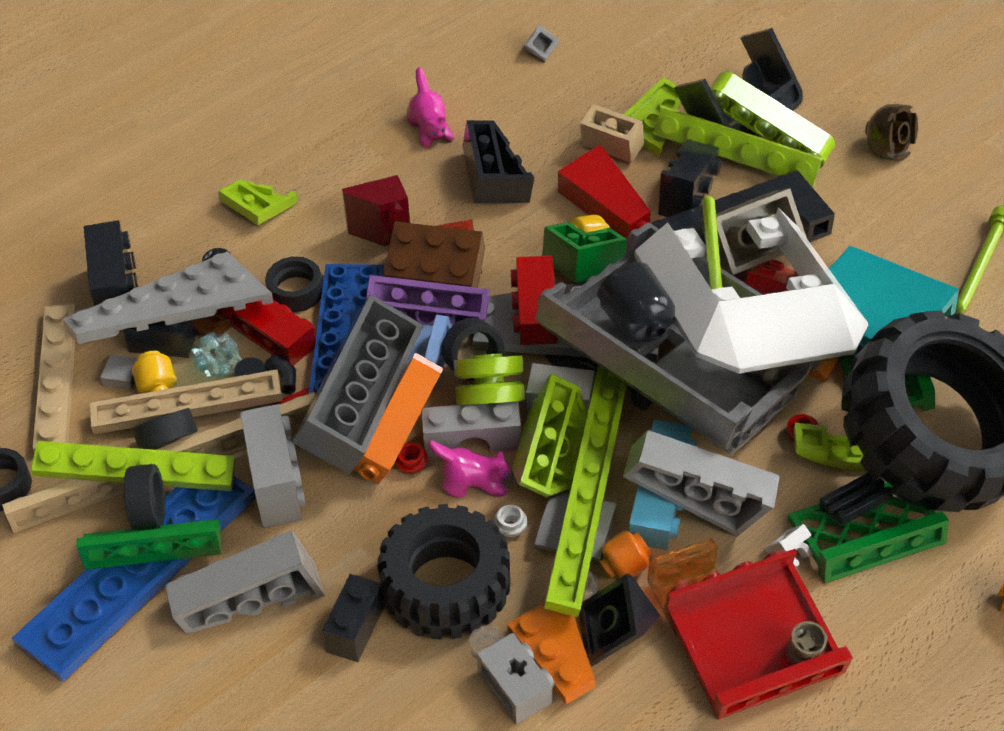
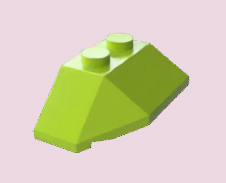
M552 373L548 376L527 414L512 466L519 485L544 497H551L570 490L588 412L581 399L580 387Z

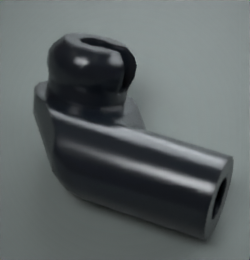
M280 354L271 355L264 363L266 371L278 370V374L281 376V392L293 394L296 391V368L284 356Z

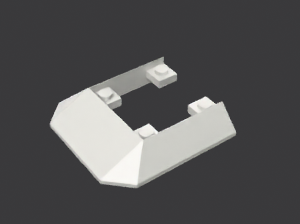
M779 207L776 217L749 220L746 230L759 249L778 246L799 276L788 279L786 286L788 291L740 298L733 287L711 290L691 259L704 257L706 250L705 244L694 228L673 231L669 223H666L634 251L636 260L648 264L675 305L674 322L694 355L738 374L854 354L868 327L866 319L802 231Z

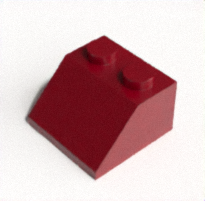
M398 175L342 189L348 234L387 246L390 245L394 222L410 223L408 197Z

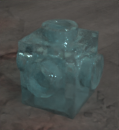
M214 331L197 340L200 345L191 349L195 355L192 357L194 365L200 373L204 372L206 376L217 375L218 378L223 377L234 370V364L242 361L238 345L228 333L215 335ZM209 350L215 351V360Z

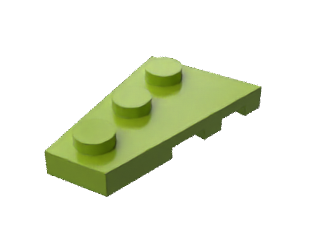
M665 77L660 79L623 114L643 121V147L657 156H660L667 139L653 134L660 109L665 106L678 111L681 105V101L674 90V87L677 85Z

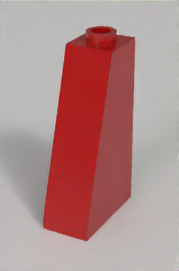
M596 146L558 171V192L588 215L595 214L601 216L612 230L626 239L633 229H639L646 223H650L651 210L602 146Z

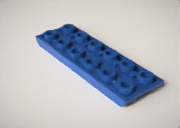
M325 264L309 394L317 393L355 315L366 301L370 275L384 277V265Z

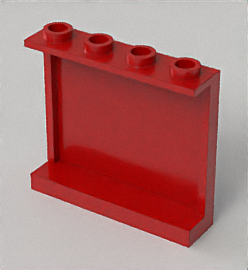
M795 549L786 552L781 550L774 551L768 554L764 560L755 563L750 561L743 562L732 571L724 574L719 572L709 574L701 582L690 586L686 583L674 587L667 595L664 609L717 720L845 673L853 659L847 646L838 648L793 563L797 554ZM804 621H812L819 624L827 634V644L822 655L793 665L786 656V646L793 628L798 623Z

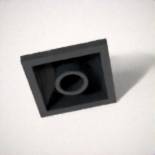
M625 574L581 604L579 616L583 645L590 666L596 665L643 636L661 617L630 574Z

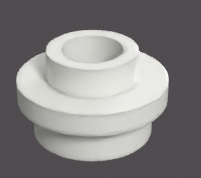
M506 505L496 513L494 523L499 527V533L506 537H515L522 534L527 528V516L520 507Z

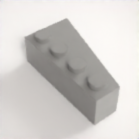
M649 430L631 446L623 475L624 478L737 537L774 508L780 475Z

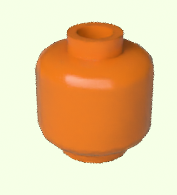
M622 531L602 545L601 552L604 559L599 561V563L610 578L615 575L621 578L625 574H630L634 578L649 567L648 557L652 553L637 532L632 534L629 531Z

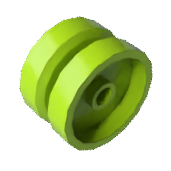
M502 353L473 355L471 359L453 360L454 376L459 379L474 378L475 382L474 384L459 385L455 388L456 405L525 400V387L522 382L504 381V376L519 375L523 372L522 355L502 356Z

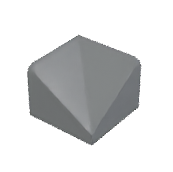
M538 25L522 49L545 62L560 40Z

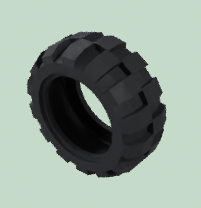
M942 310L914 313L908 317L893 320L881 328L850 363L849 374L844 378L841 410L848 413L844 417L843 427L850 446L858 445L863 454L860 464L874 480L881 476L893 486L890 491L891 494L909 504L918 503L920 500L926 501L927 510L960 512L962 509L978 510L996 503L1004 496V335L996 329L992 332L979 327L980 320L961 313L949 315L948 318H945ZM905 374H921L935 378L947 384L962 396L972 409L979 423L982 435V449L969 450L960 448L944 441L930 431L916 415L909 402L905 388Z

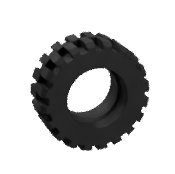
M438 504V508L429 509V506L418 509V514L413 515L409 513L401 518L402 524L398 525L396 523L388 531V538L383 539L380 546V555L378 556L379 579L384 595L385 607L389 614L395 616L396 622L403 628H407L410 625L412 633L419 636L428 633L431 639L442 640V636L451 635V639L462 638V633L469 631L470 634L480 631L483 622L486 625L490 624L496 618V611L500 612L503 610L506 604V596L510 593L511 586L508 545L504 535L499 533V527L491 520L486 522L485 515L476 510L473 513L468 512V507L457 505L456 508H448V504ZM442 557L458 558L475 568L473 573L463 581L447 586L431 585L414 575L425 563Z

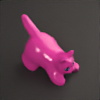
M418 67L416 68L418 93L410 99L406 112L408 122L412 126H419V138L423 147H429L436 139L452 142L454 135L446 122L444 101L441 95L430 90L422 68Z
M435 441L429 442V447L433 453L444 459L442 487L448 494L457 498L464 497L469 487L481 488L484 492L494 497H503L507 494V487L502 481L510 476L511 470L503 458L502 451L489 458L473 453L465 447L449 449Z

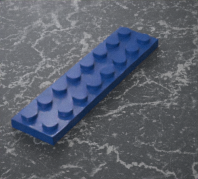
M235 476L232 491L176 487L165 497L163 525L219 519L222 531L256 499L255 491ZM193 558L85 570L16 633L12 640L16 647L61 682H64Z

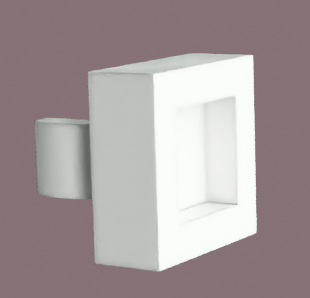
M802 524L785 531L767 545L765 549L768 554L778 550L786 552L795 549L802 558L811 556L812 553L810 547L803 543V541L809 538L811 534L806 526ZM795 558L793 563H794V565H795V567H796V566H798L800 563H799V561Z

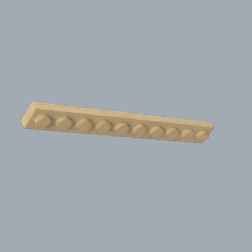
M314 392L279 405L281 416L289 417L291 432L299 429L315 397ZM238 418L233 422L205 430L183 440H177L172 444L155 450L230 455L247 448L242 419ZM72 479L28 496L19 497L2 506L14 534L123 494L124 483Z

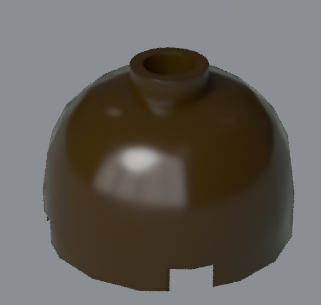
M887 104L876 110L865 127L867 140L870 148L880 157L900 161L910 155L911 152L905 151L909 148L910 144H915L918 134V117L916 113H911L910 109L913 108L911 105Z

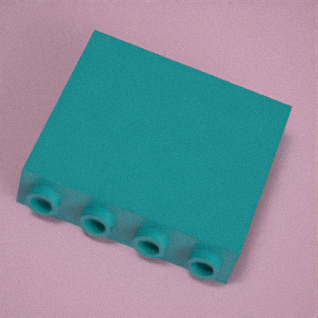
M851 245L829 268L868 322L867 330L853 354L855 356L858 355L881 328L895 319L927 311L942 310L945 317H949V315H953L956 312L958 288Z

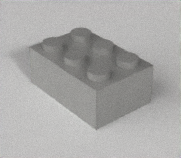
M279 404L241 411L253 486L263 528L302 520L300 507L306 506L300 471L296 461L295 447L292 442L293 438L289 436L292 435L289 417L281 416Z

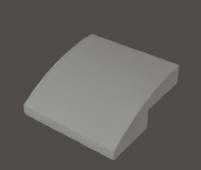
M563 492L549 497L536 537V549L556 553L569 493ZM603 501L591 561L599 563L602 560L601 547L606 543L607 537L610 536L617 503Z

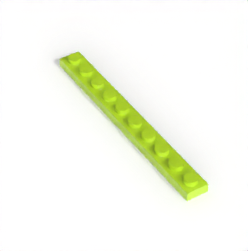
M599 365L597 367L544 604V609L578 617L581 609L627 384Z

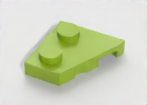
M239 179L219 190V200L256 225H260L297 204L298 193L290 191L287 196L274 193V187L256 185L253 182Z

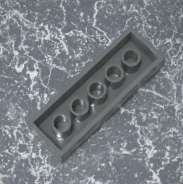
M370 294L355 315L292 442L345 473L350 474L368 449L424 325Z

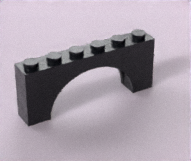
M798 170L715 200V210L718 213L769 192L790 188L809 242L830 235L835 216L831 208ZM703 205L651 223L658 229L669 223L673 231L694 228L706 245L699 220L704 218Z

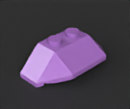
M370 275L366 299L372 294L422 325L433 326L436 315L448 316L453 326L455 323L466 318H477L485 322L490 289Z

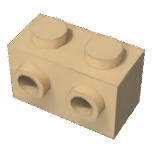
M593 104L580 122L583 146L593 149L600 145L610 156L632 163L644 145L643 121Z

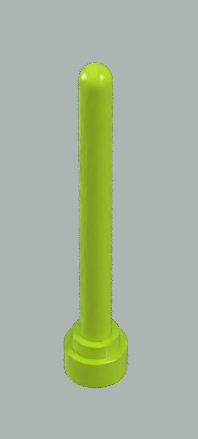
M706 196L702 200L709 284L712 290L722 288L715 200L712 196Z
M1004 206L995 207L989 217L991 229L957 300L956 311L958 313H964L967 310L998 240L1004 232Z

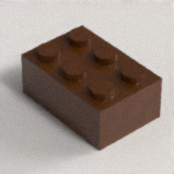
M395 221L384 277L478 288L485 252L483 232Z

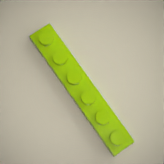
M665 106L660 109L653 132L654 135L682 144L689 139L719 147V156L779 176L798 170L812 187L815 184L823 160L821 157Z
M37 441L31 472L33 476L124 483V476L128 467L155 464L160 470L163 486L232 491L236 458L229 455Z

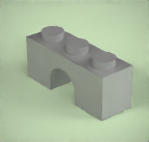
M518 401L422 409L424 447L427 457L437 456L429 447L430 441H435L451 449L457 447L461 441L467 438H481L488 442L489 452L518 449L521 438Z

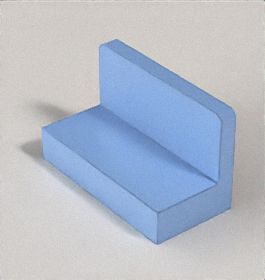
M436 315L433 326H423L407 363L417 353L444 369L445 361L442 355V342L447 331L452 327L448 316ZM443 370L435 385L440 384Z

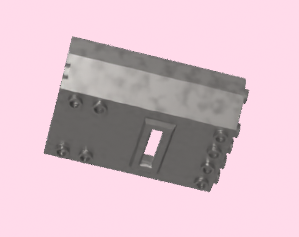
M649 222L639 229H633L626 239L628 246L622 259L613 265H607L599 275L591 276L586 284L579 289L574 288L563 300L562 297L566 288V284L560 282L551 289H545L541 293L537 301L539 308L535 319L547 331L730 455L735 454L796 398L802 389V381L809 371L812 370L814 372L821 360L789 365L780 381L771 388L762 382V377L759 375H752L749 372L738 374L696 357L674 321L666 334L658 340L642 344L627 340L600 306L597 292L601 283L609 274L613 273L617 276L619 273L627 270L626 264L638 262L634 256V251L659 230ZM704 257L691 258L710 287L707 259ZM721 269L722 288L733 287L740 298L763 295ZM666 339L676 345L675 348L655 364L644 357Z

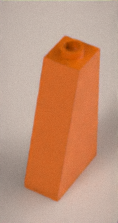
M417 353L406 364L365 455L353 469L362 478L379 484L389 473L443 368Z

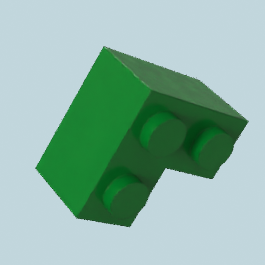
M570 222L544 227L542 256L552 255L553 268L567 276L572 282L584 283L591 276H597L603 272L607 265H613L624 257L626 238L611 228L585 233Z

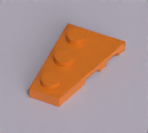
M544 602L508 622L507 630L509 634L514 633L520 643L526 642L534 654L535 663L540 669L545 668L554 681L553 690L567 705L594 689L595 678L574 616L544 609Z

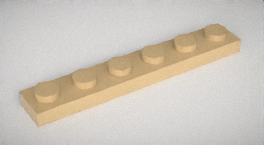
M75 304L45 306L33 438L34 452L37 441L68 443L75 340L66 331L63 319L78 312Z
M278 370L91 402V428L93 434L96 435L130 429L185 408H190L192 416L197 417L282 401Z

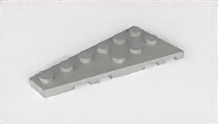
M227 251L216 254L212 258L198 264L190 265L186 269L169 276H163L157 281L142 287H136L123 295L107 299L103 303L89 309L78 311L74 315L64 318L63 322L66 331L78 344L117 336L119 330L136 327L137 331L149 329L148 324L165 321L166 325L213 316L217 309L233 307L234 311L246 309L245 304L261 300L262 305L273 303L272 292Z

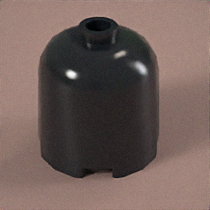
M642 262L628 263L625 265L627 270L619 273L617 276L611 273L606 277L598 289L597 297L600 300L602 309L627 340L640 344L649 343L663 337L671 327L675 319V305L648 264Z

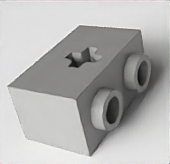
M511 633L477 653V664L480 675L514 722L518 724L552 704L554 681L545 668L540 669L535 663L534 654L526 642L520 643L514 633Z

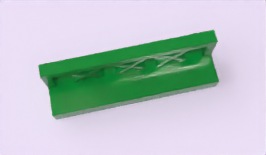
M219 519L161 525L160 528L124 529L83 534V538H77L76 547L85 570L222 554L221 524Z

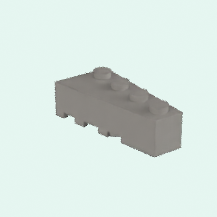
M293 530L278 534L266 542L254 547L245 548L240 553L215 561L207 567L190 574H184L178 579L165 584L172 618L186 634L231 622L232 615L235 614L249 615V617L260 614L264 606L282 602L283 607L297 604L296 598L312 594L313 599L325 596L317 565Z

